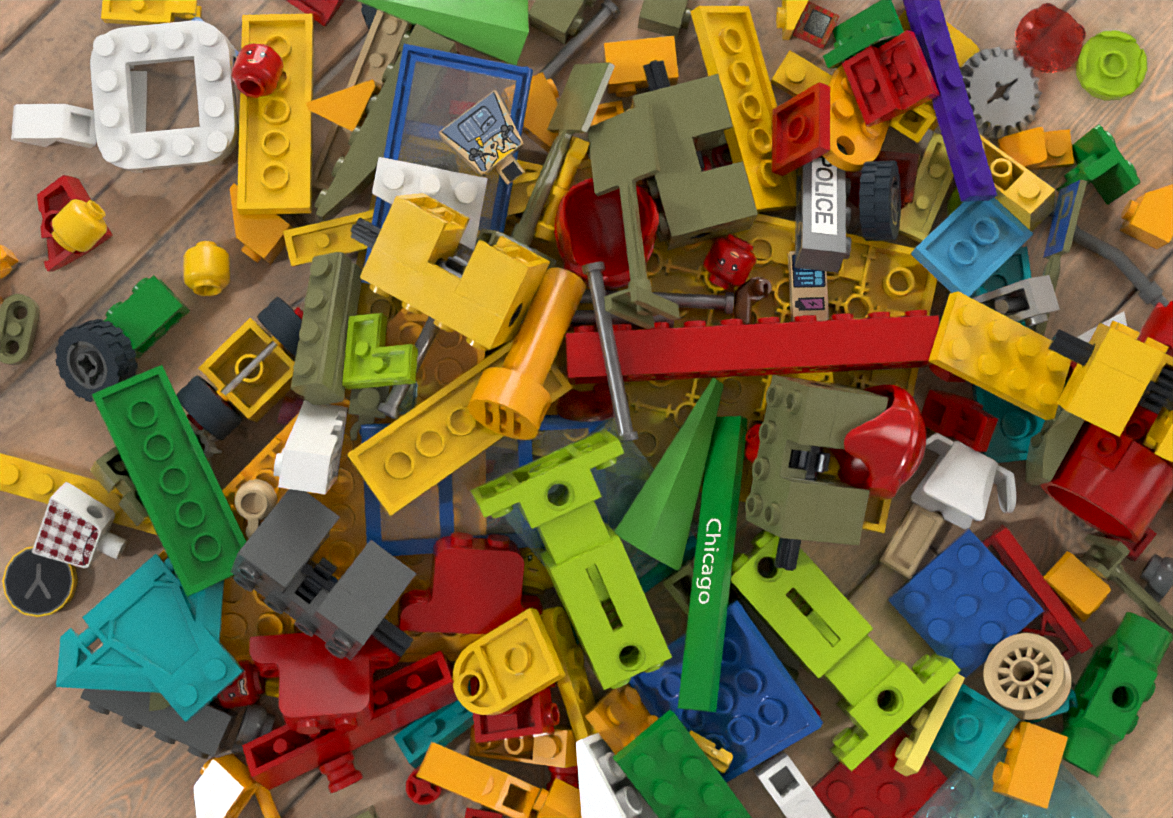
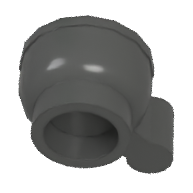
M1154 554L1143 569L1140 578L1148 582L1144 590L1158 603H1160L1173 585V558H1162Z
M260 704L247 705L231 752L245 756L242 745L271 732L275 715L267 713L266 708Z

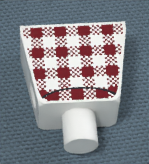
M65 482L50 497L32 553L78 567L89 568L101 553L118 560L125 549L127 540L109 532L115 518L113 510L72 484Z

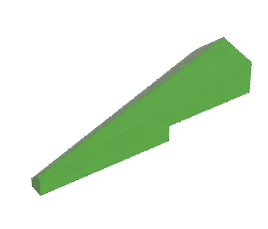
M355 0L415 26L417 23L444 38L505 64L515 66L529 33L528 0Z
M712 378L614 531L620 538L677 571L682 567L685 547L691 529L694 509L724 389V384L715 378Z

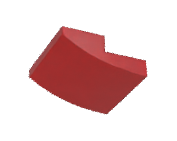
M906 30L879 48L869 46L842 63L865 124L869 127L904 114L940 95L915 33L910 30Z

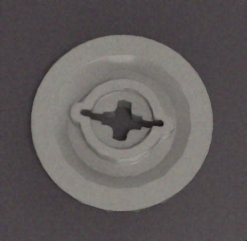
M1000 47L986 48L971 56L960 69L979 134L989 138L999 139L1022 132L1035 120V113L1041 107L1038 104L1039 97L1043 93L1038 88L1040 78L1035 77L1032 71L1034 66L1028 65L1024 61V56L1013 53V49L1005 50L1000 49ZM1010 83L1003 93L1004 99L1001 97L987 103L994 96L993 94L997 90L996 87L1005 86Z

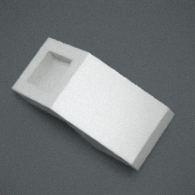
M16 104L13 109L11 140L47 147L59 141L92 148L96 146L94 110L68 104Z

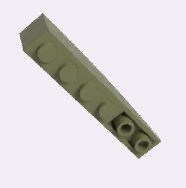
M417 23L412 33L407 31L399 44L398 51L401 53L396 63H390L387 66L382 77L384 85L379 95L373 94L365 109V113L368 115L362 127L357 125L353 130L348 142L351 147L346 157H340L333 168L332 176L335 178L329 189L324 188L316 200L315 208L318 210L315 214L321 221L332 220L357 199L375 179L378 158H384L403 45L409 44L457 54L454 42ZM416 63L406 120L415 122L422 120L449 69ZM403 134L401 149L411 135Z

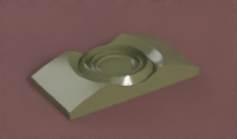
M1058 405L1055 418L1045 420L1041 432L1030 440L1026 460V483L1036 486L1051 482L1085 421L1084 419Z

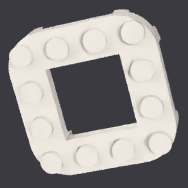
M183 21L117 28L98 36L94 40L90 69L97 145L106 161L136 173H143V170L205 164L216 166L224 163L223 160L233 152L239 141L236 88L231 77L234 65L233 59L237 57L234 46L222 32L213 25L203 21ZM194 59L200 127L135 133L130 69H134V65Z

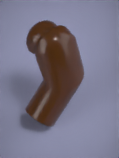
M753 277L736 290L734 295V319H743V325L752 324V306L770 294L772 286L767 278Z

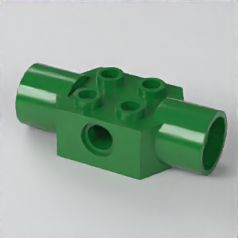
M1131 612L1125 613L1115 634L1095 648L1073 691L1076 694L1078 707H1070L1067 712L1062 713L1063 730L1061 735L1068 737L1062 756L1063 760L1096 778L1100 776L1116 744L1123 740L1126 734H1130L1135 729L1139 719L1137 713L1142 703L1147 702L1152 697L1156 688L1154 681L1158 675L1157 667L1173 640V634L1144 617Z

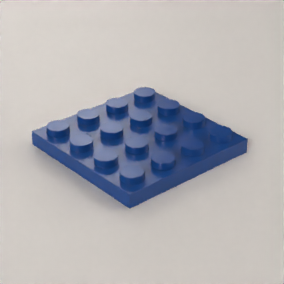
M738 600L728 605L716 712L678 708L686 633L667 645L672 658L664 661V665L661 668L649 673L643 671L630 677V686L639 693L642 703L651 715H655L659 719L667 711L671 710L688 732L691 730L716 744L715 748L717 750L723 748L732 753L733 760L725 773L718 771L726 783L818 730L824 723Z

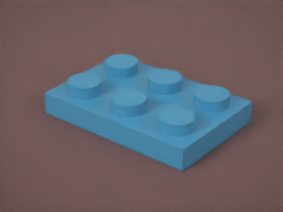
M995 197L989 201L963 202L912 251L911 255L951 293L959 291L970 297L1033 233Z

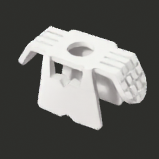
M939 433L926 439V448L939 454V457L912 493L911 501L930 512L940 511L945 520L962 529H968L971 526L972 519L976 521L984 519L994 483L997 485L998 500L1002 512L1012 513L1016 505L1014 473L999 466L995 460L973 450L961 442H954Z

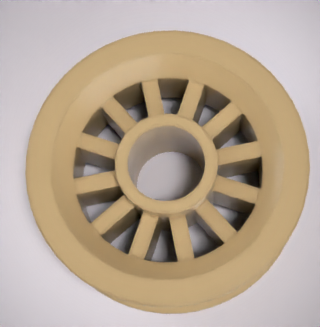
M1021 633L1002 640L992 649L984 666V682L989 694L999 706L1011 712L1019 719L1036 720L1051 715L1063 705L1071 690L1072 675L1067 661L1051 641L1037 634ZM1034 671V675L1030 680L1021 682V678L1025 673Z

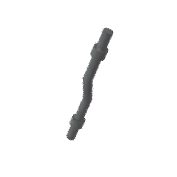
M1054 200V210L1049 214V216L1052 218V220H1053V216H1054V212H1055V208H1056V204H1057L1055 200ZM1076 224L1073 242L1112 261L1140 291L1138 295L1147 305L1151 303L1155 307L1158 302L1165 307L1168 305L1169 301L1162 295L1163 289L1155 281L1150 282L1122 250L1081 230Z

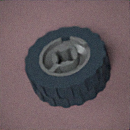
M866 161L861 171L859 191L860 223L863 238L865 241H895L896 237H898L901 217V186L897 162Z
M102 319L87 321L66 330L64 335L58 339L59 343L55 349L57 359L55 361L60 371L59 375L65 381L68 389H71L77 397L84 398L85 401L92 402L94 401L92 398L93 393L136 376L138 362L135 359V349L133 350L131 341L123 334V331L109 321L104 322Z

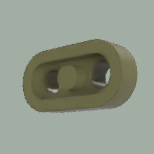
M11 295L3 301L0 308V361L8 365L24 363L32 352L40 318V309L36 301L26 295ZM21 308L27 309V315L24 319L18 318V311ZM18 342L19 350L15 354H11L10 345Z

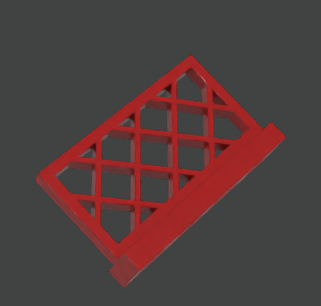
M1002 524L992 531L991 535L981 541L986 548L990 545L994 547L999 554V562L1002 565L1005 562L1012 572L1010 574L1018 580L1021 586L1044 610L1042 612L1040 629L1024 627L1021 631L1039 634L1042 637L1047 635L1060 638L1067 648L1061 653L1066 661L1080 652L1082 654L1093 647L1090 640L1006 526ZM1047 621L1054 631L1045 630ZM1034 671L1023 678L1021 682L1030 680L1034 675Z

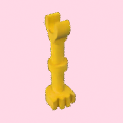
M571 136L569 148L564 157V164L556 184H553L550 193L552 195L542 220H538L534 229L536 231L535 236L556 243L554 226L558 207L562 197L570 188L577 167L588 150L589 142Z

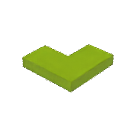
M383 313L349 316L342 385L348 390L415 384L418 348L413 344L385 346L387 317Z

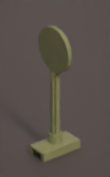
M1088 534L1084 540L1091 547L1082 558H1076L1097 576L1106 578L1108 581L1112 580L1159 626L1173 634V616L1123 570L1121 562L1130 550L1121 541Z

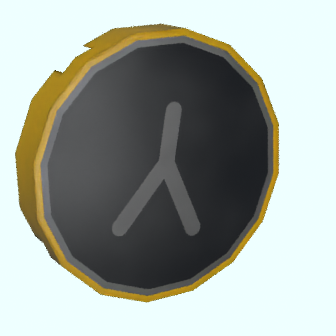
M34 546L26 547L15 554L5 567L2 580L4 594L11 606L24 615L42 617L56 614L75 595L78 583L75 565L32 553Z

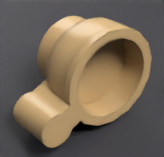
M259 479L249 480L242 484L235 496L236 510L243 518L248 520V527L245 531L248 538L261 525V520L265 519L277 504V495L273 487L266 481Z

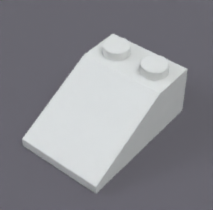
M599 733L576 742L582 818H658L612 757L615 753Z

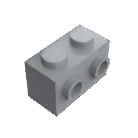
M1049 275L1027 278L972 298L1018 323L1025 322L1027 327L1048 321L1047 314L1060 310Z

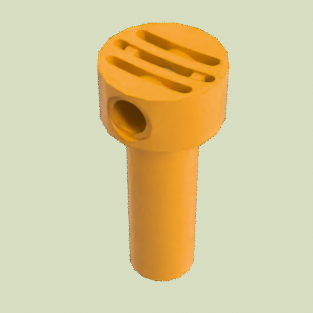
M549 268L546 270L502 368L491 367L483 371L467 408L470 414L488 429L503 436L519 440H530L537 436L541 423L552 402L550 394L543 387L544 381L586 290L584 281L576 274L562 268Z

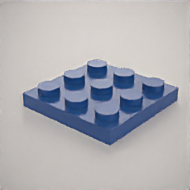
M969 528L888 598V601L936 654L951 659L961 670L958 674L965 678L986 661L988 655L998 643L1019 633L1044 611Z

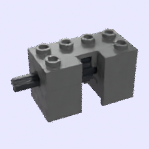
M289 489L237 553L230 571L235 575L233 579L245 590L251 592L254 589L264 596L265 604L279 614L285 612L295 619L294 624L300 631L311 637L314 634L326 642V649L340 659L346 657L351 661L370 636L401 658L414 639L384 617L417 573L370 540L352 565L338 580L333 576L337 569L335 565L324 557L319 563H315L312 559L330 536L329 533L340 516L306 491Z

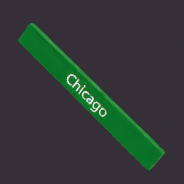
M743 416L717 417L709 446L704 473L678 700L679 709L716 712L746 443L745 436L748 419Z

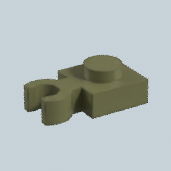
M390 386L351 390L348 414L359 415L358 421L354 423L350 431L351 440H357L358 430L361 428V425L375 424V417L386 418V415L377 409L380 403L385 404L389 396Z

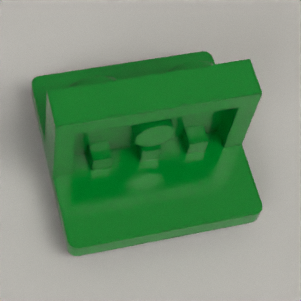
M880 0L834 27L832 32L836 39V43L833 44L835 49L823 55L827 68H838L842 63L869 46L879 48L904 32L892 0Z
M1098 124L1072 145L1073 157L1078 165L1064 175L1067 182L1056 190L1059 193L1060 189L1078 180L1087 181L1086 186L1092 183L1105 203L1109 205L1136 187L1141 181L1137 177V171L1133 164L1125 160L1116 147L1114 137Z

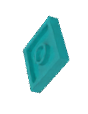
M962 683L930 749L978 780L1015 728L1019 719L1011 712Z

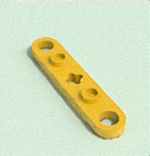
M562 607L547 608L542 611L543 614L540 617L566 674L557 683L576 742L583 738L598 733L585 717L596 703L585 672L583 652L577 646L566 611Z

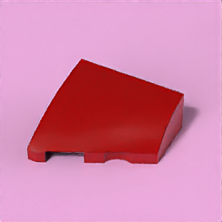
M62 175L37 194L38 210L42 215V224L40 226L41 238L47 239L49 260L44 261V265L48 272H54L68 265L113 236L107 226L106 233L87 252L75 251L74 253L64 249L52 236L54 231L52 227L53 218L71 200L78 199L86 203L91 200L80 180L76 177Z

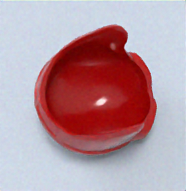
M593 177L576 185L574 184L562 197L555 218V241L558 252L563 260V269L576 274L584 281L586 287H589L588 277L583 274L582 266L595 262H604L605 271L602 272L604 286L610 289L628 286L630 273L620 188L597 196L594 192ZM636 185L647 269V262L655 245L659 214L651 196L641 186Z
M883 384L863 390L887 397L886 410L876 418L852 429L844 439V449H828L833 453L840 466L837 472L840 481L856 488L870 490L868 498L887 500L894 498L900 486L904 485L919 468L926 449V427L923 416L911 394L901 387Z

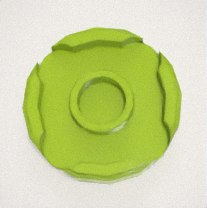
M1118 30L1103 31L1091 37L1079 50L1075 61L1076 76L1082 88L1091 96L1104 101L1120 100L1131 95L1144 81L1148 69L1147 56L1143 48L1140 49L1136 43L1137 40L1131 35Z

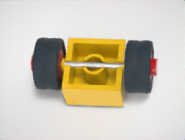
M276 297L257 316L258 320L273 335L272 337L259 323L249 318L198 367L218 390L197 375L177 393L180 404L188 412L186 415L188 420L200 431L203 429L207 430L215 438L222 441L243 421L241 415L228 402L229 400L249 420L257 423L290 390L295 360L283 347L296 357L303 311L299 307L293 310L284 300Z

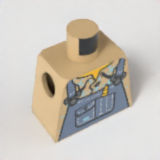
M496 90L492 91L439 131V137L481 177H484L495 168L505 183L509 185L525 172L513 157V154L521 149L524 143Z

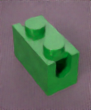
M155 275L151 278L146 277L140 280L133 287V294L123 303L120 301L114 304L105 314L107 318L104 322L109 321L123 331V334L131 341V346L133 350L135 349V357L138 359L190 312L188 307L172 290Z

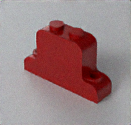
M455 532L451 536L442 537L436 541L432 553L429 587L426 590H411L403 594L399 600L397 618L401 631L488 634L529 608L537 609L540 616L543 614L542 611L544 609L538 597L521 595L525 564L519 546L514 541L510 540L508 536L492 534L488 538H473L471 534Z
M305 633L250 637L249 651L257 671L266 678L279 677V709L285 723L290 729L306 735L319 732V729L335 728L338 731H352L357 726L367 724L374 714V672L377 669H386L396 665L401 658L371 636L351 661L346 657L340 659L326 649V642L315 634L312 637Z

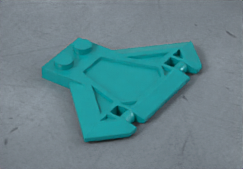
M156 553L82 617L89 626L86 630L78 635L70 628L60 636L56 687L161 693L185 722L190 721L245 672L220 642L224 581L187 598L169 559L167 558L163 561ZM99 638L103 645L93 652L89 646Z

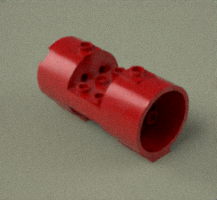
M1170 301L1166 307L1158 302L1139 330L1140 334L1137 340L1145 343L1147 337L1158 341L1169 347L1165 354L1173 357V301ZM1137 404L1120 437L1085 420L1051 482L1040 484L1042 489L1066 510L1085 521L1088 526L1117 541L1121 539L1130 543H1138L1173 489V462L1154 453L1155 450L1143 445L1158 414Z

